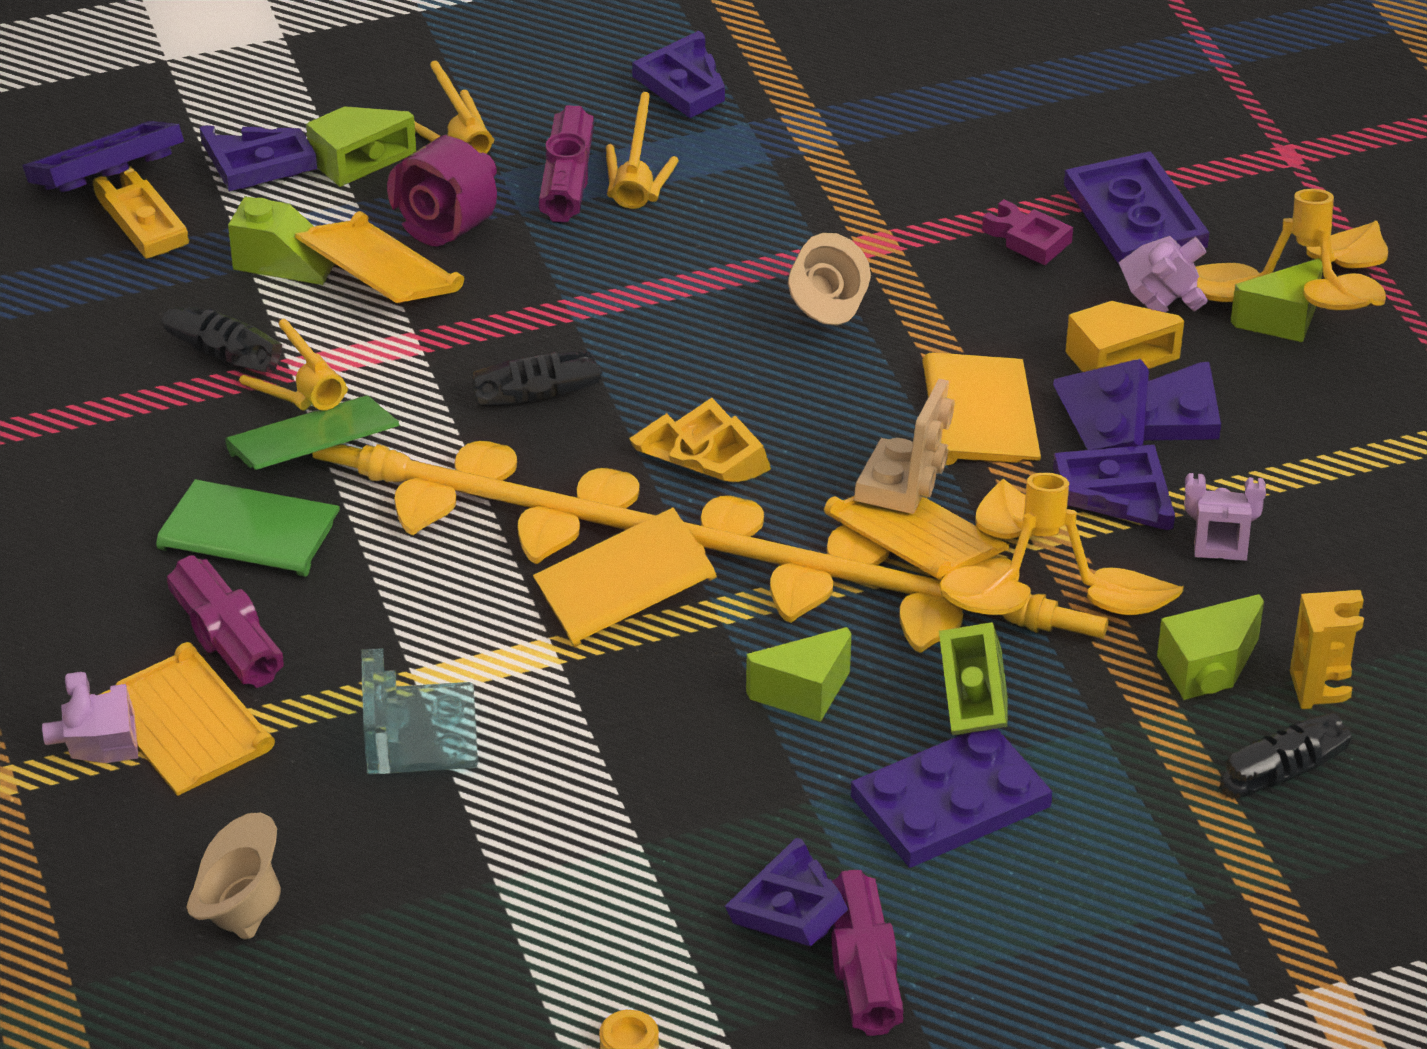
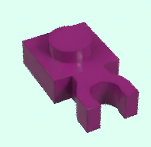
M1003 199L998 203V217L990 212L983 216L982 232L994 237L1006 238L1007 248L1046 265L1072 243L1073 227L1035 209L1026 215L1020 212L1015 204Z

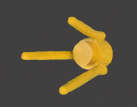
M432 61L430 66L458 112V115L453 117L448 124V136L463 140L479 153L487 154L494 143V138L486 129L469 92L461 90L459 96L439 62ZM414 121L415 132L428 141L432 142L440 137V135Z
M643 92L640 97L629 161L618 168L614 146L612 144L606 146L609 178L607 196L613 198L619 205L630 209L640 208L648 200L656 202L660 189L679 161L677 157H671L654 181L648 165L640 161L650 99L648 92Z
M281 319L279 321L280 328L307 362L297 372V391L294 392L246 375H242L239 378V382L254 390L292 402L303 411L311 404L319 410L334 408L341 402L348 391L345 381L329 367L320 354L312 351L286 319Z

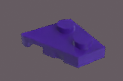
M700 31L632 62L633 78L689 118L725 101V85L720 74L716 72V63L712 54H708L706 51L705 36Z
M211 125L199 127L201 143L228 191L240 188L246 189L256 184L283 177H293L299 173L317 169L316 153L301 128L264 129L262 127H242V136L216 135L215 126Z
M1141 359L1054 379L1053 386L1087 450L1143 445L1149 369Z
M1200 362L1148 381L1144 441L1213 440L1220 438L1221 421L1210 362Z
M1155 444L1054 453V473L1065 477L1069 481L1067 505L1164 530L1173 529L1175 512Z
M795 838L725 905L733 924L808 946H812L817 940L824 937L830 927L848 910L838 888L831 879L827 878L822 866L817 860L812 858L805 843L799 838Z

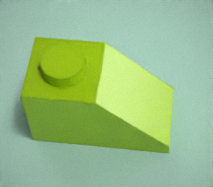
M344 106L306 123L307 140L316 153L317 168L339 187L416 152L414 115L409 111Z
M244 196L228 224L233 270L324 285L335 263L295 238L296 233L307 232L313 225L289 203Z
M1260 594L1161 618L1157 657L1183 700L1205 694H1213L1234 686L1259 640L1264 600Z
M993 622L939 631L952 734L959 735L1007 727L1008 695L1002 650Z

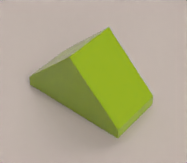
M1319 258L1235 284L1231 323L1236 328L1303 342L1316 309L1315 305L1305 299L1303 289L1307 282L1322 279V261Z
M848 627L747 654L746 693L750 700L821 722L850 673L851 632Z

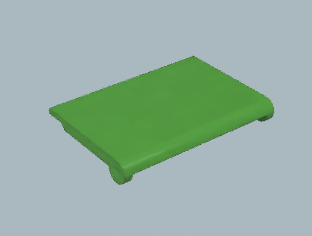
M365 395L339 403L329 410L312 411L227 437L225 442L231 457L238 456L250 468L253 467L257 470L399 426V421L371 397Z
M195 479L159 531L156 545L159 550L167 551L169 547L292 570L296 571L298 576L307 577L311 567V560L332 528L340 506Z

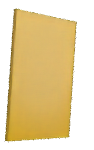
M362 211L356 212L350 221L313 226L307 232L295 234L296 239L395 303L457 292L464 283L463 275L458 272L450 274L369 223L368 216Z
M928 353L923 357L922 363L928 398L938 379H944L949 381L947 398L955 400L950 427L948 430L943 429L941 443L948 445L946 466L954 464L957 459L1013 463L1023 459L1040 461L1041 454L1023 359L947 353Z
M836 496L831 497L824 507L826 515L939 580H942L948 572L956 568L973 566L1009 549V544L997 537L982 532L977 526L925 497H922L914 514L854 501V496L846 500H841Z
M671 508L538 572L533 577L566 631L573 647L581 644L580 640L705 579L711 581L717 578L711 562L675 509Z
M190 642L179 645L174 656L116 683V685L126 684L135 711L138 749L177 796L269 752L275 744L272 735L263 728ZM107 690L101 694L111 692V690Z

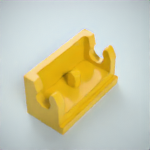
M1361 590L1301 594L1290 666V674L1301 709H1312V706L1316 704L1340 703L1351 698L1352 687L1340 686L1333 688L1327 686L1325 681H1339L1351 678V660L1356 632L1363 628L1364 618L1359 616L1364 602Z

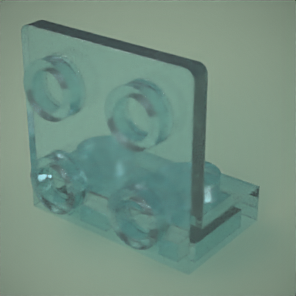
M383 648L361 650L363 729L367 774L477 767L478 753L473 683L458 682L397 686L396 670L385 671Z

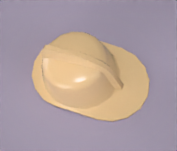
M837 233L815 235L802 247L790 270L788 278L790 295L805 314L822 324L837 326L847 323L855 315L868 289L871 278L869 262L863 251L852 240Z
M261 812L243 815L220 830L210 842L201 860L195 885L186 906L191 917L197 920L210 919L218 927L230 932L233 931L245 940L254 937L262 919L274 908L281 894L280 884L271 865L276 845L277 827L270 816Z

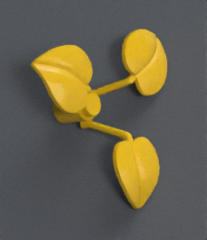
M1303 189L1295 193L1293 218L1283 219V230L1261 273L1253 267L1240 263H1216L1196 266L1199 274L1197 287L1203 291L1208 300L1233 302L1235 284L1273 272L1291 233L1297 236L1296 241L1298 244L1307 246L1306 253L1313 259L1319 258L1322 261L1325 279L1312 280L1304 286L1303 295L1308 302L1317 307L1330 310H1352L1365 306H1382L1385 304L1386 294L1383 287L1377 281L1356 273L1337 277L1332 270L1331 262L1346 268H1365L1380 265L1388 258V247L1382 238L1378 221L1331 235L1333 194L1321 189Z
M1036 473L1027 478L1026 495L1015 489L1005 479H1002L984 497L976 512L975 524L982 532L1003 539L1019 537L1009 569L1001 574L994 569L982 566L956 568L942 578L940 593L943 598H946L954 605L980 614L1002 615L1022 608L1028 602L1031 590L1027 585L1014 580L1018 575L1029 537L1054 536L1059 533L1060 527L1064 525L1067 527L1082 582L1087 586H1091L1088 589L1087 598L1094 605L1123 615L1149 613L1178 598L1183 592V586L1121 568H1102L1097 570L1095 575L1091 573L1076 526L1077 512L1067 509L1069 481L1065 477L1054 473Z

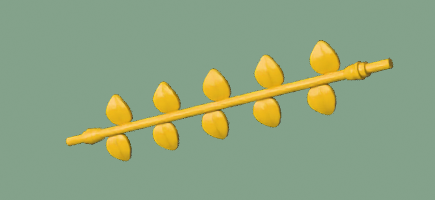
M475 441L462 447L455 458V470L411 460L404 453L394 449L390 450L382 444H377L376 446L365 445L362 449L339 444L313 452L312 454L314 459L357 468L358 473L368 476L370 481L403 482L395 492L394 503L398 520L403 529L410 535H415L421 529L448 515L456 506L455 491L528 507L529 509H526L518 520V536L525 555L535 564L540 563L546 557L576 540L580 531L579 519L627 530L656 516L626 509L639 497V482L628 472L609 468H598L588 471L578 482L577 497L503 481L515 472L517 468V455L511 447L489 441ZM719 496L710 500L702 510L701 526L684 522L704 553V548L781 565L773 571L770 578V593L777 611L787 622L792 623L798 617L829 599L833 593L832 577L910 594L901 603L899 619L907 641L919 653L924 652L930 646L940 641L939 631L960 628L963 622L962 608L941 596V580L878 566L888 558L890 551L845 525L837 527L831 533L827 543V554L751 537L762 528L764 511L756 502L735 496ZM995 555L973 566L991 568L1003 574L1009 569L1011 560ZM1019 572L1014 581L1019 582ZM1030 594L1028 602L1022 608L1011 613L1002 614L1007 621L1020 627L1025 626L1036 633L1039 630L1051 632L1054 627L1104 639L1108 626V618L1058 607V601L1047 599L1046 594Z

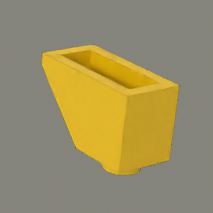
M1109 301L1069 314L1065 352L1082 372L1136 359H1141L1147 368L1150 369L1180 359L1184 320L1179 315Z

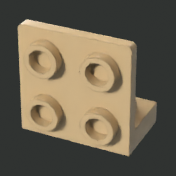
M938 379L916 420L913 442L904 438L880 439L856 482L854 501L914 514L922 497L931 496L936 473H943L948 455V445L941 443L943 429H949L955 406V400L947 398L948 380Z

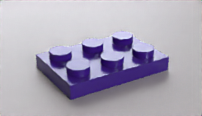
M147 121L22 166L28 183L44 185L46 190L59 188L60 192H64L87 184L85 176L101 172L102 176L106 177L124 172L130 168L128 161L144 157L145 161L148 162L172 154L170 146L182 143L184 139L179 124Z
M1151 151L1065 170L1064 186L1118 264L1140 246L1167 236H1171L1181 247L1196 237L1204 248H1208L1209 231Z
M998 729L959 735L851 781V798L909 868L1051 807L1052 790Z

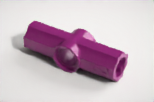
M566 105L563 111L555 114L551 137L545 143L546 164L539 198V210L548 215L553 222H568L572 216L580 213L583 190L588 184V160L594 130V116L586 113L582 106Z
M191 555L178 561L175 569L167 576L168 589L190 616L194 633L203 649L208 653L218 651L243 684H252L259 688L272 682L276 673L284 667L283 653L260 626L257 612L249 596L242 589L232 591L207 559L200 560Z
M862 870L842 871L832 881L840 891L848 908L832 925L831 944L836 979L844 981L853 1028L863 1030L867 1036L888 1034L889 1030L895 1025L903 1023V1001L901 1000L899 984L896 978L897 950L894 930L891 923L884 922L875 878L866 876Z

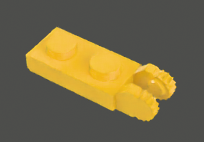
M129 166L128 170L120 173L119 176L123 188L117 190L107 180V177L100 176L93 179L94 191L98 200L145 259L165 254L170 250L189 244L188 231L185 225L148 180H143L134 171V168Z

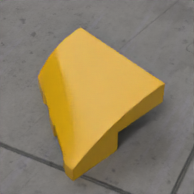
M710 398L676 422L666 413L629 438L632 446L639 452L723 481H746L771 470L764 446L736 416L731 418L713 398Z

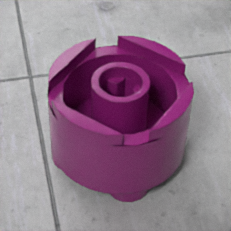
M443 135L403 159L391 170L387 182L388 199L393 210L399 207L406 219L401 225L412 237L430 246L444 245L465 234L493 214L497 200V189L494 180L497 173L496 165L486 153H479L463 140Z

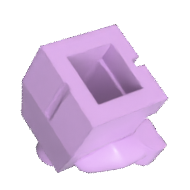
M1167 236L1140 246L1119 262L1131 293L1143 304L1145 303L1148 309L1166 313L1169 310L1168 305L1182 296L1183 302L1194 312L1208 301L1203 291L1197 287L1199 274L1193 262L1203 256L1206 250L1196 237L1181 247L1171 236Z
M1189 473L1185 477L1186 494L1184 507L1189 516L1196 520L1195 557L1247 561L1251 522L1261 516L1263 499L1266 496L1265 481L1263 478H1258V483H1254L1253 478L1249 477L1245 481V494L1230 492L1226 488L1206 491L1204 475L1198 474V479H1194L1193 473Z
M85 672L66 674V690L68 695H72L68 703L61 705L62 721L42 724L45 745L66 742L72 759L100 763L138 759L135 711L126 684L110 686L111 692L90 695L89 681Z

